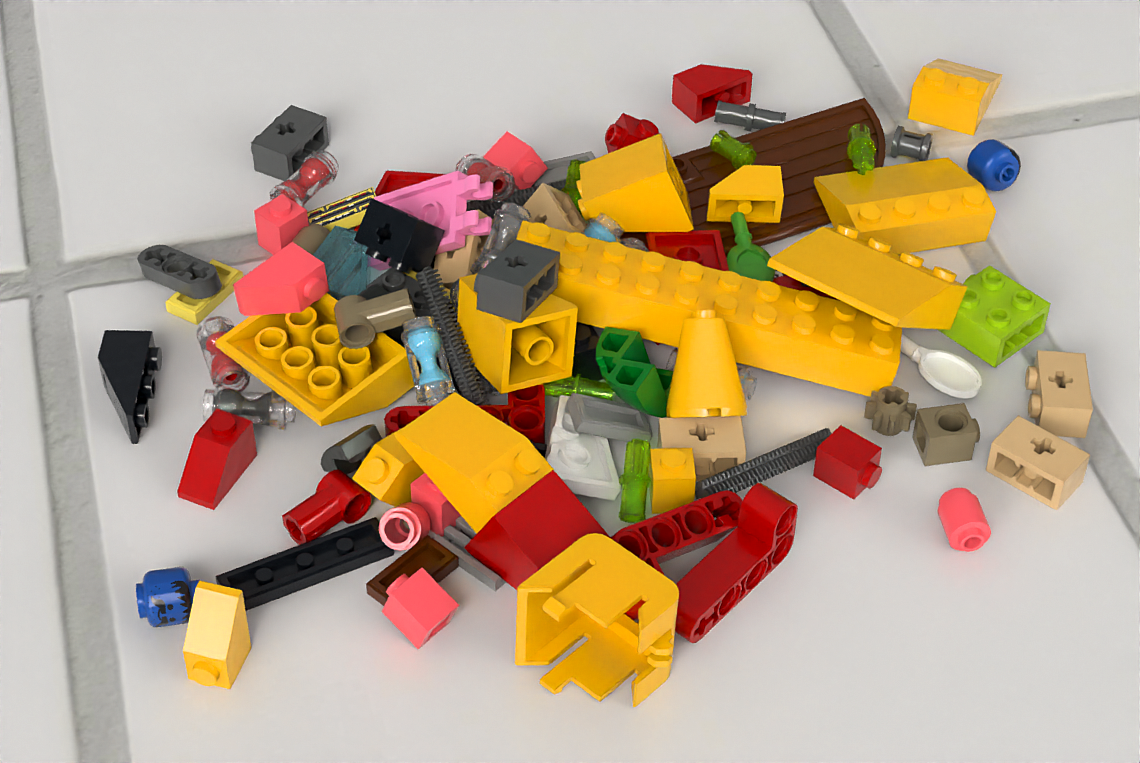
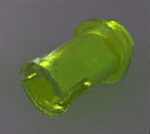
M720 130L719 134L716 133L710 142V149L732 161V166L736 169L744 165H752L756 159L757 154L754 151L753 145L748 142L742 143L724 130Z

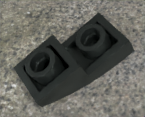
M375 424L363 426L328 448L321 458L320 465L323 470L331 472L339 469L345 474L357 470L363 462L362 459L372 449L371 446L382 440Z

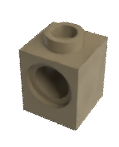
M965 403L917 409L912 438L924 466L972 460L975 443H978L980 440V428L977 420L971 418Z

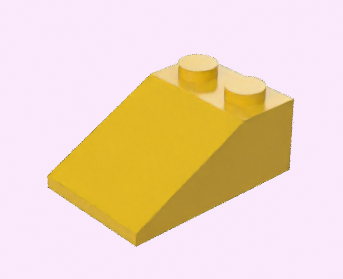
M937 58L922 67L913 84L908 119L974 136L1001 82L1002 74Z
M456 392L449 395L394 435L476 534L496 513L554 470L527 437Z

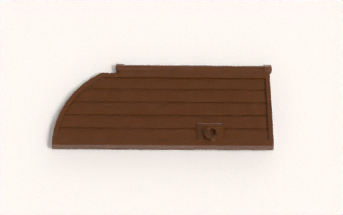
M862 98L672 158L688 191L694 230L691 231L720 230L727 258L731 248L737 245L735 243V234L731 222L707 221L706 215L710 188L744 165L781 166L784 199L780 223L747 222L749 233L752 234V243L761 247L831 224L832 222L813 183L814 177L883 167L886 143L879 118L867 100ZM612 232L624 246L647 252L645 237L648 232Z

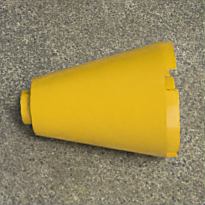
M716 310L692 311V319L683 320L666 406L667 418L747 416V404L724 318H716Z

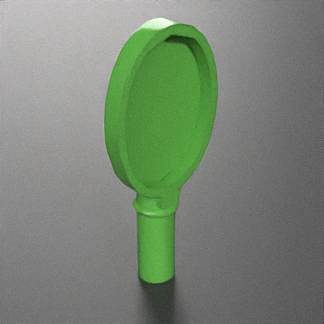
M742 212L733 213L730 219L737 245L731 248L727 255L729 271L735 272L740 276L772 282L775 276V269L767 266L771 256L765 249L752 243V234L749 233L745 215Z

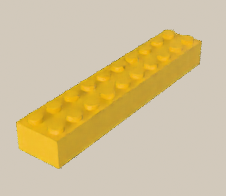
M523 220L517 240L560 252L557 288L551 294L574 303L578 307L577 322L603 329L605 327L637 331L640 332L642 339L678 347L683 320L692 319V311L716 310V318L725 319L736 363L870 397L873 390L879 392L884 387L892 386L900 363L902 327H895L845 302L819 296L811 291H799L783 287L771 281H760L740 276L732 271H721L701 266L693 261L685 262L669 258L657 252H646L626 247L618 242H607L587 237L579 232L555 229L539 222L532 223Z

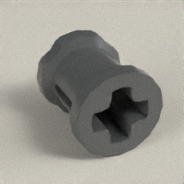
M898 126L892 141L890 156L897 157L898 155L919 159V161L928 160L933 134H917L905 131L903 126Z

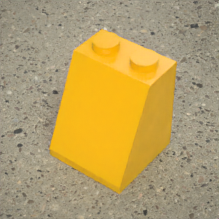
M661 133L579 165L581 179L576 181L582 199L578 200V205L585 221L591 219L594 226L603 225L611 232H688L694 230L688 191Z
M477 274L459 277L457 314L459 325L457 327H461V329L457 330V332L462 331L463 333L458 336H464L461 341L466 340L462 345H468L464 350H470L465 353L471 354L467 358H473L470 362L475 363L474 366L500 394L572 377L578 307L574 303L550 294L522 323H518L477 310V292L474 291V282Z

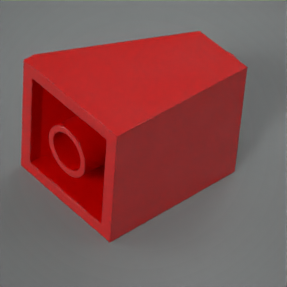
M552 470L496 513L464 548L475 559L517 590L521 583L581 537L593 533L603 534L609 538L610 536L557 473Z

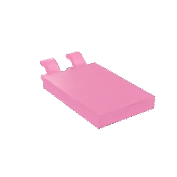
M455 171L374 197L375 200L398 208L445 230L435 255L465 247L466 235L484 236L491 233V217L479 219L478 211L466 212L467 200H488L493 197V182L489 181L480 184L479 175L467 176L460 171ZM371 257L370 266L380 271L391 268L388 265L391 258L388 257L387 262H383Z

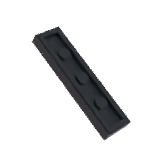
M374 517L215 577L217 585L242 590L245 611L393 556L394 549L388 547L382 541L379 534L380 522Z

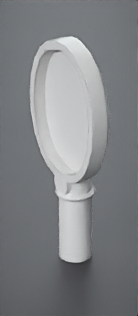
M902 333L900 351L908 356L912 362L919 364L920 374L933 387L957 398H972L979 393L982 378L975 367L969 362L947 351L928 350L923 346H919Z

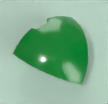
M605 327L597 343L596 360L608 386L621 400L634 409L651 416L666 418V406L673 371L656 368L654 364L650 363L640 332Z

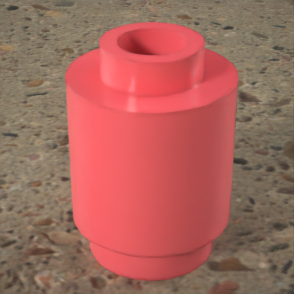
M966 488L948 490L940 497L938 515L950 546L956 550L967 552L981 548L989 539L991 529L978 498Z
M405 502L390 509L382 516L379 523V534L382 541L388 547L399 551L413 547L427 536L430 531L431 522L429 514L421 505L413 502ZM404 520L408 523L410 530L404 526Z

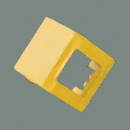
M587 534L517 587L515 665H549L585 636L588 640L540 679L539 684L555 695L562 692V688L572 681L601 702L631 675L636 673L638 676L631 682L633 707H636L670 676L679 599L678 587L672 580L611 538L603 534ZM642 599L646 603L638 609V624L624 613Z

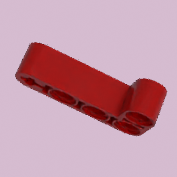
M543 384L508 392V405H476L529 440L545 444V389ZM400 406L391 409L384 418L385 436L387 437L405 427L434 406Z
M762 483L752 486L741 503L738 527L676 583L679 590L675 626L677 634L691 643H697L784 560L793 545L798 512V506Z
M720 491L622 528L610 538L664 575L659 564L717 542L738 527L739 510L743 500L732 491ZM641 599L624 614L632 620H638V609L646 602Z

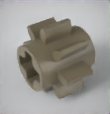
M887 386L880 389L879 392L872 391L871 400L866 402L864 418L873 419L872 430H876L885 436H894L902 430L909 431L911 421L915 420L917 404L908 403V392L896 386Z

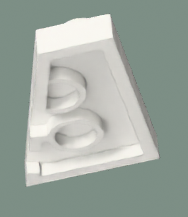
M560 395L553 408L545 460L574 494L615 501L622 489L607 438L576 432L566 404L570 396Z

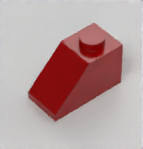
M704 64L697 65L673 75L672 104L696 124L715 116L718 100L737 105L750 102L753 73L743 69Z
M216 408L194 435L177 490L179 498L215 510L257 456L252 420Z

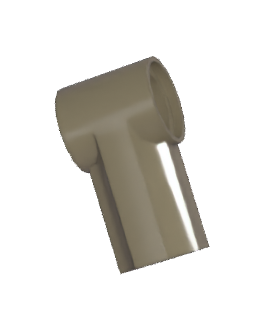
M408 288L369 300L359 295L345 296L334 307L340 342L343 346L351 349L368 346L374 340L375 333L418 320Z

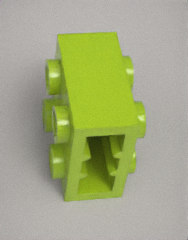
M989 265L978 274L970 275L963 283L968 287L951 329H937L996 368L1044 332L1051 303Z

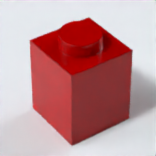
M840 425L817 447L813 476L854 500L865 488L871 489L879 480L882 473V467L879 466L882 448Z

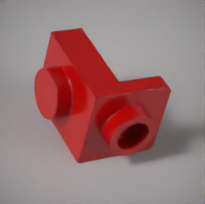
M622 113L616 123L610 125L606 131L605 143L608 153L659 134V130L649 120H639Z

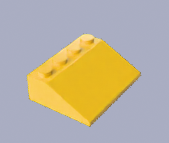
M948 157L814 177L813 181L834 228H837L839 223L851 226L860 231L859 238L869 241L870 237L887 242L892 245L890 251L897 255H900L902 252L913 253L986 241L996 214V210L984 186Z
M841 223L838 224L837 228L820 227L769 258L767 266L895 327L950 330L968 287L955 281L957 274L937 266L930 270L922 266L924 261L922 258L907 252H902L899 256L890 251L892 245L872 237H870L869 241L858 237L859 230Z
M328 293L299 313L249 316L215 341L218 349L321 427L386 408L416 385L411 352L383 332L375 333L374 340L363 348L351 349L342 345L334 313V307L338 300Z

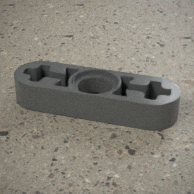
M167 245L148 247L138 255L137 260L145 278L190 298L205 299L211 297L222 287L214 265Z

